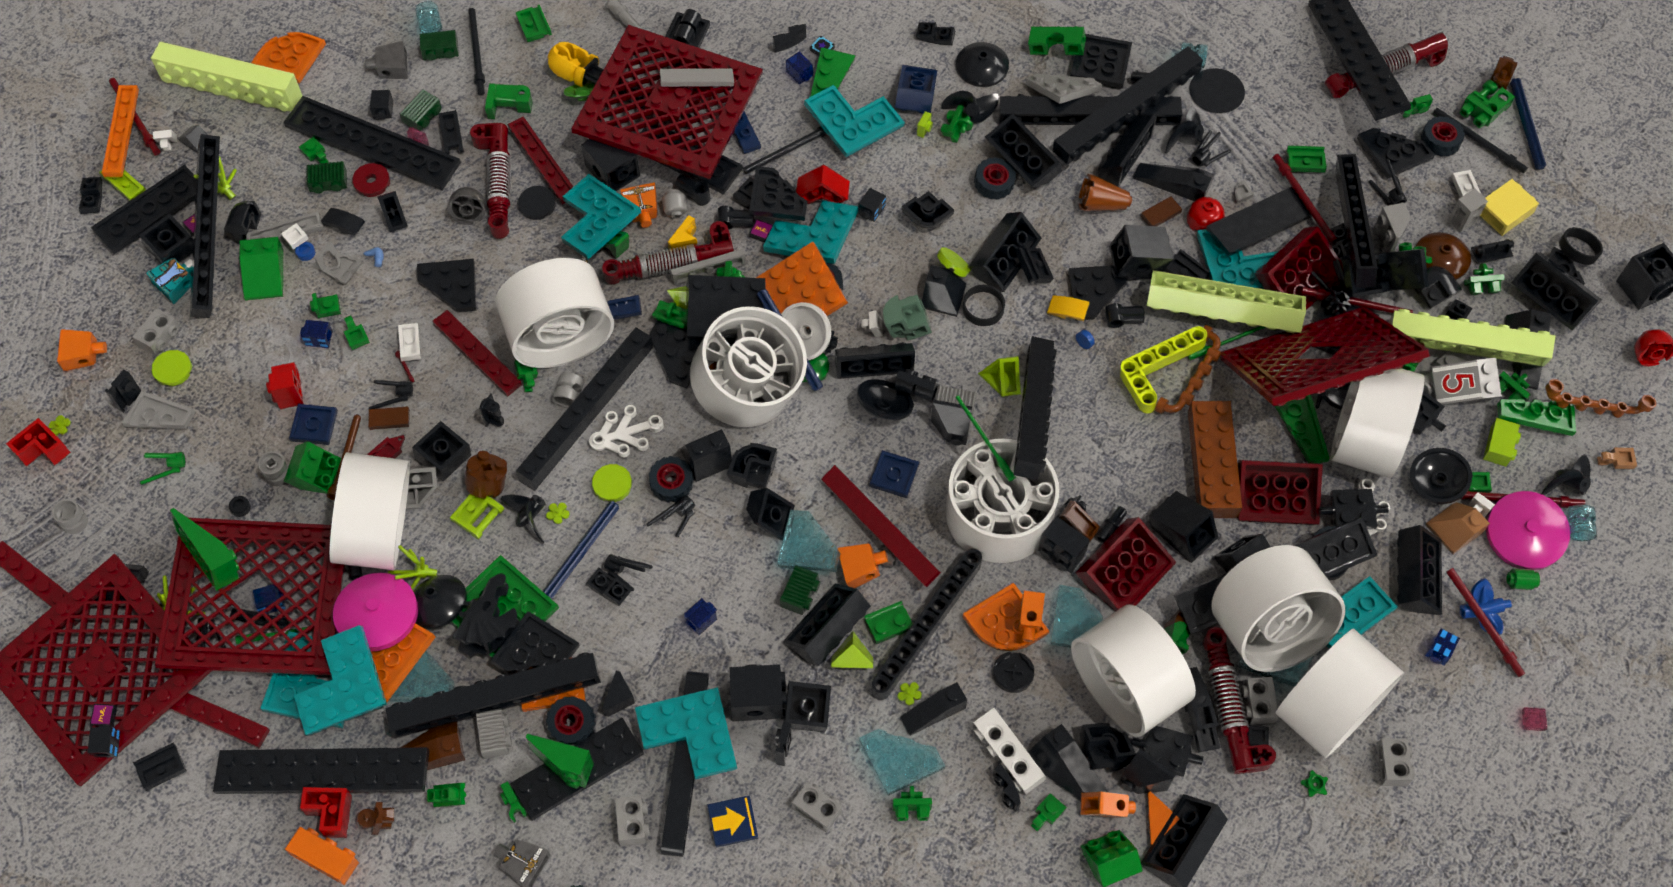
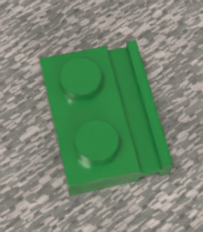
M537 5L536 8L530 7L515 12L527 43L544 38V35L547 34L549 36L552 35L540 5Z
M1288 146L1286 149L1287 164L1292 169L1291 172L1325 173L1327 169L1324 153L1325 147Z
M902 601L864 616V620L876 644L908 632L913 625Z

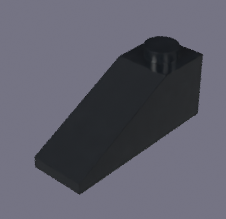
M956 682L938 691L900 718L911 736L966 709L967 698Z

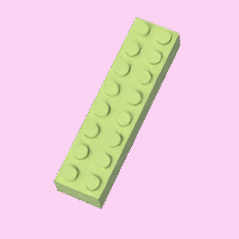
M159 42L151 57L161 80L166 83H174L182 87H191L199 91H207L215 95H224L232 99H240L248 103H257L265 107H273L290 112L302 97L294 73L164 42Z
M1153 270L1147 306L1155 310L1167 309L1173 313L1184 312L1189 313L1191 316H1207L1213 320L1224 319L1231 323L1241 322L1253 327L1259 325L1270 330L1281 329L1288 333H1301L1306 314V296Z
M1406 309L1394 311L1389 321L1391 325L1415 341L1424 343V346L1430 349L1450 350L1455 353L1496 358L1543 367L1553 357L1556 336L1550 335V332L1538 331L1536 333L1530 332L1528 328L1510 329L1508 325L1491 326L1490 323L1484 321L1472 323L1465 318L1453 320L1445 315L1434 317L1426 312L1414 314Z

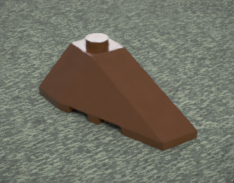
M458 722L429 729L400 747H427L430 750L427 770L466 760Z

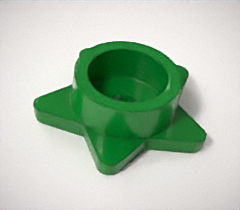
M1311 770L1309 778L1301 781V784L1308 788L1309 797H1313L1317 793L1327 795L1325 784L1328 778L1322 777Z

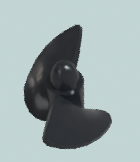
M957 91L943 100L941 109H953L961 105L965 107V111L972 122L981 123L996 109L999 95L995 93L976 99L968 91Z
M1192 106L1189 108L1184 122L1172 128L1173 133L1168 140L1165 149L1166 154L1180 137L1197 139L1199 143L1202 142L1204 129L1197 111Z
M1583 454L1571 469L1558 470L1556 472L1557 477L1544 488L1541 494L1546 495L1563 483L1579 490L1581 495H1585L1591 485L1590 462L1587 455Z
M514 494L502 496L501 500L518 513L516 519L517 527L530 524L535 534L544 543L533 519L546 506L545 501L538 495H533L531 498Z

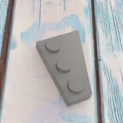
M141 391L122 424L124 427L186 429L195 411L192 408Z

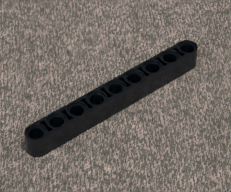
M971 548L964 553L872 681V695L875 699L884 700L891 694L978 573L982 563V554L979 550ZM968 559H975L977 562L970 563ZM963 574L966 576V578L960 579L957 577V575ZM948 589H951V590H953L955 593H954V594H948V593H946L945 591L948 590ZM941 605L944 609L937 610L934 606ZM930 621L932 625L926 626L923 622ZM917 636L921 640L919 642H914L911 640V638ZM906 652L910 656L907 658H902L899 654ZM894 668L898 673L890 674L888 670ZM884 685L886 689L880 691L876 689V686Z
M687 671L684 695L707 690L709 673ZM686 740L676 742L661 845L662 855L683 857L685 852L695 781Z

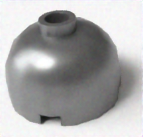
M459 188L449 198L448 213L455 222L463 225H472L473 221H481L485 215L486 204L484 197L474 188Z

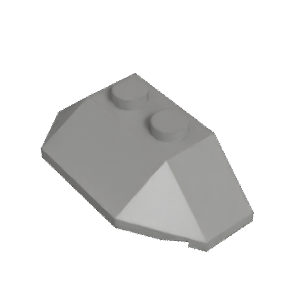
M410 467L406 509L420 508L438 487L436 467Z

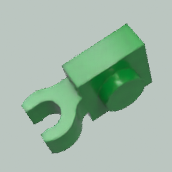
M1431 95L1413 98V101L1410 102L1411 110L1405 111L1403 118H1407L1411 114H1421L1428 111L1433 101Z
M314 137L299 146L300 151L310 161L316 159L320 164L329 162L325 158V148Z
M351 315L344 318L348 330L343 332L352 350L370 343L362 324L356 326Z
M515 359L514 366L517 379H523L524 392H533L532 387L535 386L533 378H537V368L523 365Z
M509 782L501 784L503 792L500 793V796L505 805L510 803L509 817L515 823V813L521 812L526 817V811L520 805Z
M1050 793L1036 808V812L1039 815L1032 821L1031 827L1039 831L1046 821L1053 825L1067 807Z

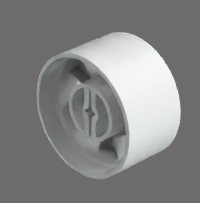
M556 258L532 264L511 276L501 286L496 295V308L512 353L518 362L526 366L550 368L580 360L600 348L609 339L614 329V319L596 272L590 264L579 259Z
M739 307L727 311L711 324L692 359L690 381L693 392L701 406L710 415L723 423L737 427L763 425L773 420L783 411L801 385L807 368L805 346L796 329L775 312L759 307ZM737 333L738 340L732 347L722 336ZM707 360L717 362L716 370L709 369ZM787 371L788 385L774 380V373ZM761 396L765 400L764 403H755L753 401Z
M1399 368L1386 370L1380 375L1364 377L1361 381H1351L1335 430L1330 460L1392 478L1402 460L1415 424L1424 388V375Z
M989 440L998 455L1006 460V463L1014 472L1017 440ZM985 441L972 446L959 457L950 474L946 502V521L952 537L965 551L971 548L977 549L982 554V560L993 563L1015 562L1030 556L1039 549L1043 532L1054 520L1059 498L1058 478L1047 458L1044 460L1046 461L1044 473L1040 472L1038 480L1030 479L1036 484L1031 486L1027 478L1016 476V479L1009 482L1000 467L997 466L996 458ZM972 475L977 477L974 485L964 480ZM1013 495L1019 500L1020 506L1013 497ZM983 497L986 498L991 508L984 502ZM975 507L976 517L971 522L968 521L961 513V509ZM1032 508L1047 512L1048 514L1037 524L1027 513ZM1024 523L1027 527H1022L1020 524ZM993 531H994V532H1008V531H1011L1012 534H1011V535L995 534V533H993Z
M345 453L340 469L330 536L331 563L395 570L399 555L398 546L401 545L406 512L410 460Z
M1280 545L1254 553L1231 569L1222 579L1214 593L1212 612L1244 662L1250 668L1262 672H1275L1296 666L1322 650L1340 629L1345 616V604L1307 551L1293 545Z
M1124 605L1072 642L1071 652L1075 666L1090 694L1108 717L1122 730L1132 736L1141 737L1191 702L1195 697L1194 680L1180 650L1158 622L1137 606Z
M1351 629L1305 674L1278 707L1276 714L1326 759L1383 701L1403 677L1404 672L1355 629Z

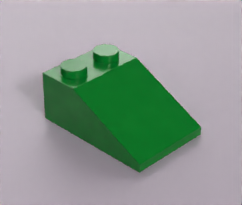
M278 237L240 240V266L245 301L283 297L284 249Z
M531 734L526 735L531 751L566 782L568 786L572 788H579V786L586 788L594 765L589 750Z

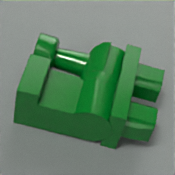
M1487 80L1482 85L1480 92L1473 91L1466 97L1459 114L1464 118L1472 115L1474 117L1473 123L1478 128L1484 125L1488 127L1504 110L1506 111L1510 108L1515 96L1503 87L1498 90V86L1494 81ZM1487 95H1493L1490 99L1486 98ZM1505 95L1507 97V101L1502 99L1500 96Z

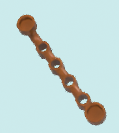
M1204 326V329L1207 331L1206 342L1211 339L1213 345L1208 349L1204 360L1200 362L1196 373L1191 377L1185 391L1181 393L1179 401L1175 405H1169V400L1161 397L1155 407L1156 412L1160 414L1164 412L1176 413L1185 404L1190 406L1191 401L1195 397L1192 394L1193 391H1200L1203 385L1202 376L1208 377L1212 370L1211 361L1217 362L1221 355V351H1218L1221 341L1219 336L1213 332V327Z
M1551 379L1545 386L1547 397L1556 401L1560 408H1566L1569 404H1573L1578 411H1585L1588 407H1591L1599 415L1609 410L1613 416L1620 418L1625 413L1639 414L1644 411L1650 412L1657 405L1655 398L1651 395L1642 396L1638 401V406L1634 407L1628 406L1624 402H1618L1617 404L1609 403L1604 398L1599 401L1591 400L1586 395L1580 398L1573 397L1568 392H1564L1561 395L1560 393L1564 390V385L1558 379Z

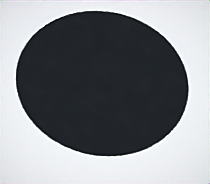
M1219 68L1201 71L1197 76L1193 77L1189 87L1193 101L1202 109L1212 113L1233 111L1241 105L1245 97V89L1241 80L1235 74Z

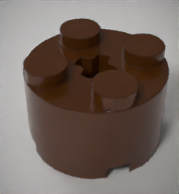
M483 450L472 456L466 465L464 484L467 491L478 498L500 495L505 485L507 473L506 460Z

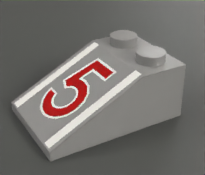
M1496 358L1430 367L1434 396L1442 405L1494 399L1502 396Z

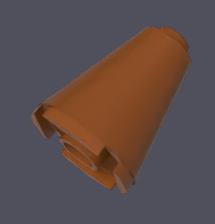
M1087 174L1088 179L1084 178L1079 193V198L1082 199V204L1079 203L1080 210H1126L1127 207L1131 206L1132 196H1130V192L1093 174Z

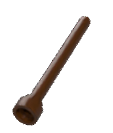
M358 414L353 416L335 482L327 491V498L334 501L344 455L346 452H352L361 421V416Z

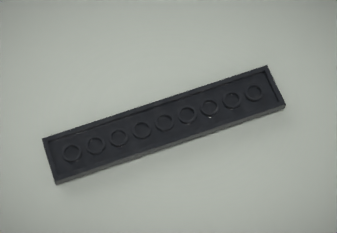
M1309 0L1311 11L1374 120L1377 121L1411 110L1409 100L1349 0Z
M305 96L301 97L284 121V125L287 128L314 137L319 141L376 164H381L386 168L440 190L445 188L461 163L460 158Z
M1363 517L1293 545L1307 551L1326 577L1378 556ZM1227 573L1174 595L1189 634L1196 633L1218 623L1212 612V599L1218 585Z
M427 747L220 750L213 792L215 794L302 793L303 787L347 788L350 793L425 792L430 750Z

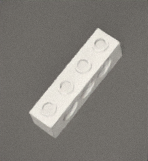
M992 708L973 722L976 727L974 732L981 741L983 739L987 741L989 745L986 748L993 757H999L1002 761L1000 764L1013 776V782L1019 792L1023 790L1025 794H1028L1046 780L1044 773L995 708ZM993 731H1000L1001 736L999 739L993 740L990 738ZM1005 748H1013L1014 753L1011 756H1003ZM1020 764L1027 766L1023 774L1015 772L1016 767Z

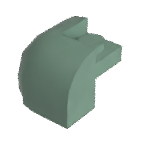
M896 295L885 304L883 309L884 322L894 339L899 337L906 338L908 341L932 333L926 310L918 295L909 296L902 300Z

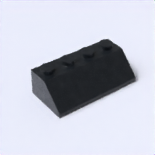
M1013 113L985 136L986 140L1032 188L1049 183L1062 172L1061 163Z
M1157 115L1138 116L1131 123H1127L1124 129L1125 133L1123 136L1119 135L1115 148H1111L1107 154V160L1101 162L1098 171H1100L1099 178L1118 187L1121 185L1152 138Z
M1022 212L1006 213L968 267L980 281L997 288L1000 292H1005L1022 268L1015 253L1017 249L1036 248L1042 238Z
M1541 252L1535 253L1511 282L1572 331L1602 301L1601 298Z
M902 342L895 345L880 344L871 347L860 346L858 348L842 347L835 349L837 379L898 374L899 370L904 372L905 368L914 371L915 349L912 343Z
M1421 525L1398 530V605L1409 612L1442 615V540Z
M835 583L787 636L783 644L807 663L819 666L826 660L829 653L840 644L844 636L852 631L853 626L859 619L865 616L866 611L871 605L858 589Z
M1183 794L1155 842L1141 861L1143 868L1174 887L1188 886L1228 821L1217 804ZM1177 815L1180 820L1166 833Z

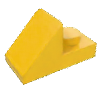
M690 215L687 216L669 239L668 249L671 248L673 250L674 247L676 250V247L679 249L680 246L683 249V246L686 248V245L697 244V239L693 237L696 232L695 218Z

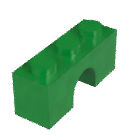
M1077 26L1031 27L1028 40L1030 55H1048L1050 47L1055 44H1062L1064 46L1065 55H1083L1086 42L1084 27Z

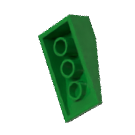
M175 508L170 509L175 531L214 589L217 591L238 580L237 571L240 569L235 561L237 557L232 549L228 550L223 542Z

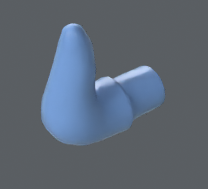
M375 247L363 253L365 256H374L375 267H382L384 254L381 248Z

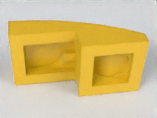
M1053 295L1047 314L1064 319L1069 317L1084 322L1090 302Z

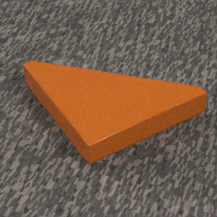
M1150 791L1147 797L1151 846L1173 812ZM1177 815L1166 833L1180 820Z

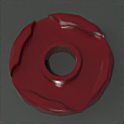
M376 163L360 166L352 177L356 191L359 194H364L366 197H374L384 193L390 184V175L387 169L381 164ZM370 178H376L372 183L367 182Z

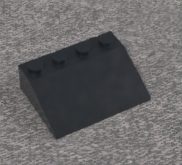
M688 275L686 283L687 338H704L711 324L719 316L739 307L764 308L757 297V293L766 289L765 278ZM737 333L722 335L725 339H738Z

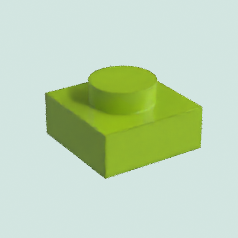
M924 112L917 124V136L924 138L926 132L931 131L933 126L931 113Z

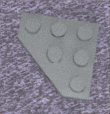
M1039 73L1026 78L1027 86L1059 104L1102 91V84L1095 81L1094 78Z

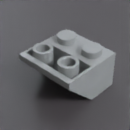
M1405 203L1385 206L1378 216L1377 222L1374 225V234L1378 236L1383 252L1395 251L1410 222L1411 216Z

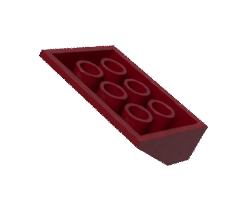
M1318 226L1306 227L1255 273V276L1265 290L1306 296L1307 310L1317 299H1314L1313 296L1300 294L1301 287L1324 289L1311 274L1314 271L1330 288L1333 283L1338 281L1332 262L1337 259L1340 261V259Z
M1238 460L1242 510L1238 520L1300 524L1320 523L1318 508L1321 505L1323 464Z
M1139 517L1126 519L1077 570L1076 575L1089 590L1114 611H1117L1127 604L1136 606L1175 565L1176 561Z

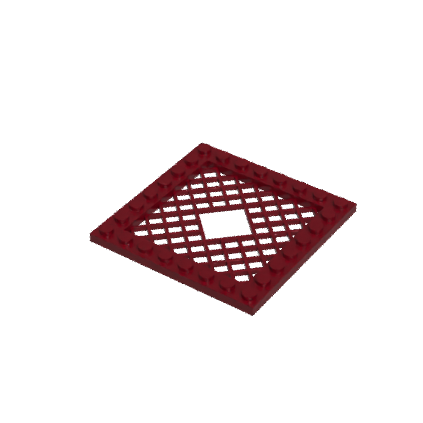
M1361 307L1302 326L1301 333H1288L1285 331L1221 351L1220 360L1273 406H1282L1288 401L1301 400L1313 393L1320 394L1332 387L1339 388L1351 381H1361L1364 377L1370 375H1380L1389 369H1399L1408 363L1421 362L1424 358L1430 357L1428 348L1367 308ZM1342 346L1330 359H1298L1310 347Z
M189 518L211 535L223 541L225 546L230 542L237 546L233 550L234 553L237 554L241 551L246 556V558L237 563L243 576L226 588L219 589V593L210 598L205 591L211 588L212 584L209 583L201 589L195 583L202 577H206V575L178 535L155 661L156 668L331 675L321 640L336 635L333 609L336 599L342 591L345 564L330 562L332 525ZM254 543L259 549L249 554L244 548ZM275 544L280 550L270 555L265 549ZM296 545L300 551L291 556L286 550ZM316 546L321 552L312 557L307 551ZM262 552L267 559L259 564L254 557ZM283 553L288 560L280 565L275 558ZM304 554L309 561L301 566L296 559ZM322 556H324L323 566L317 562ZM250 560L256 567L246 572L241 566ZM271 561L277 568L267 573L262 567ZM293 563L298 569L289 575L284 568ZM314 564L319 570L310 575L305 569ZM197 568L201 573L194 577ZM260 570L283 596L250 619L226 593ZM281 571L286 577L277 583L272 576ZM302 572L307 579L298 584L293 577ZM321 574V581L319 585L314 580V578ZM290 580L295 587L286 592L281 586ZM311 581L317 588L307 593L302 587ZM194 586L198 591L191 596L192 587ZM299 590L304 597L295 602L291 595ZM317 592H319L318 603L312 598ZM202 595L207 601L198 607L192 600ZM223 595L229 602L219 608L214 601ZM288 599L293 605L284 611L278 604ZM309 600L314 606L305 612L299 605ZM190 604L195 610L188 614ZM211 604L216 611L207 617L201 610ZM232 605L238 612L229 618L223 611ZM275 607L281 614L272 620L266 613ZM297 608L302 615L293 621L287 614ZM317 610L314 621L309 615ZM199 613L204 620L194 625L189 619ZM220 614L225 621L216 627L211 620ZM242 615L247 622L238 628L232 621ZM263 616L268 623L259 628L254 622ZM285 617L290 624L281 630L276 622ZM306 618L311 625L302 630L297 623ZM186 623L191 627L187 632H185ZM208 623L213 630L203 635L198 629ZM230 624L234 631L225 636L220 630ZM251 625L256 632L247 637L242 630ZM273 626L278 633L268 638L264 631ZM294 627L299 634L290 639L285 632ZM314 628L312 640L307 633ZM196 632L200 639L191 644L186 637ZM217 632L222 640L213 646L208 638ZM239 634L244 641L234 646L230 639ZM261 635L266 641L256 647L251 640ZM282 635L287 643L278 648L273 641ZM304 637L309 643L300 649L294 642ZM205 642L209 647H197V646L200 645L201 643ZM224 643H227L231 648L219 647ZM247 643L253 648V649H240V648H242L243 646H245ZM267 645H270L274 650L262 649L265 648ZM291 645L296 651L284 650ZM310 647H312L311 652H305Z

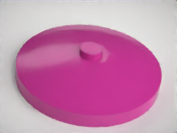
M1519 491L1508 494L1493 506L1488 515L1487 521L1490 524L1486 528V534L1491 548L1504 562L1518 569L1540 570L1549 567L1563 556L1569 545L1570 526L1566 515L1553 500L1542 494L1531 491Z
M372 573L355 579L341 591L333 609V621L337 632L341 633L358 625L363 626L370 651L387 649L402 641L414 627L418 616V602L410 585L403 579H395V575L388 573Z

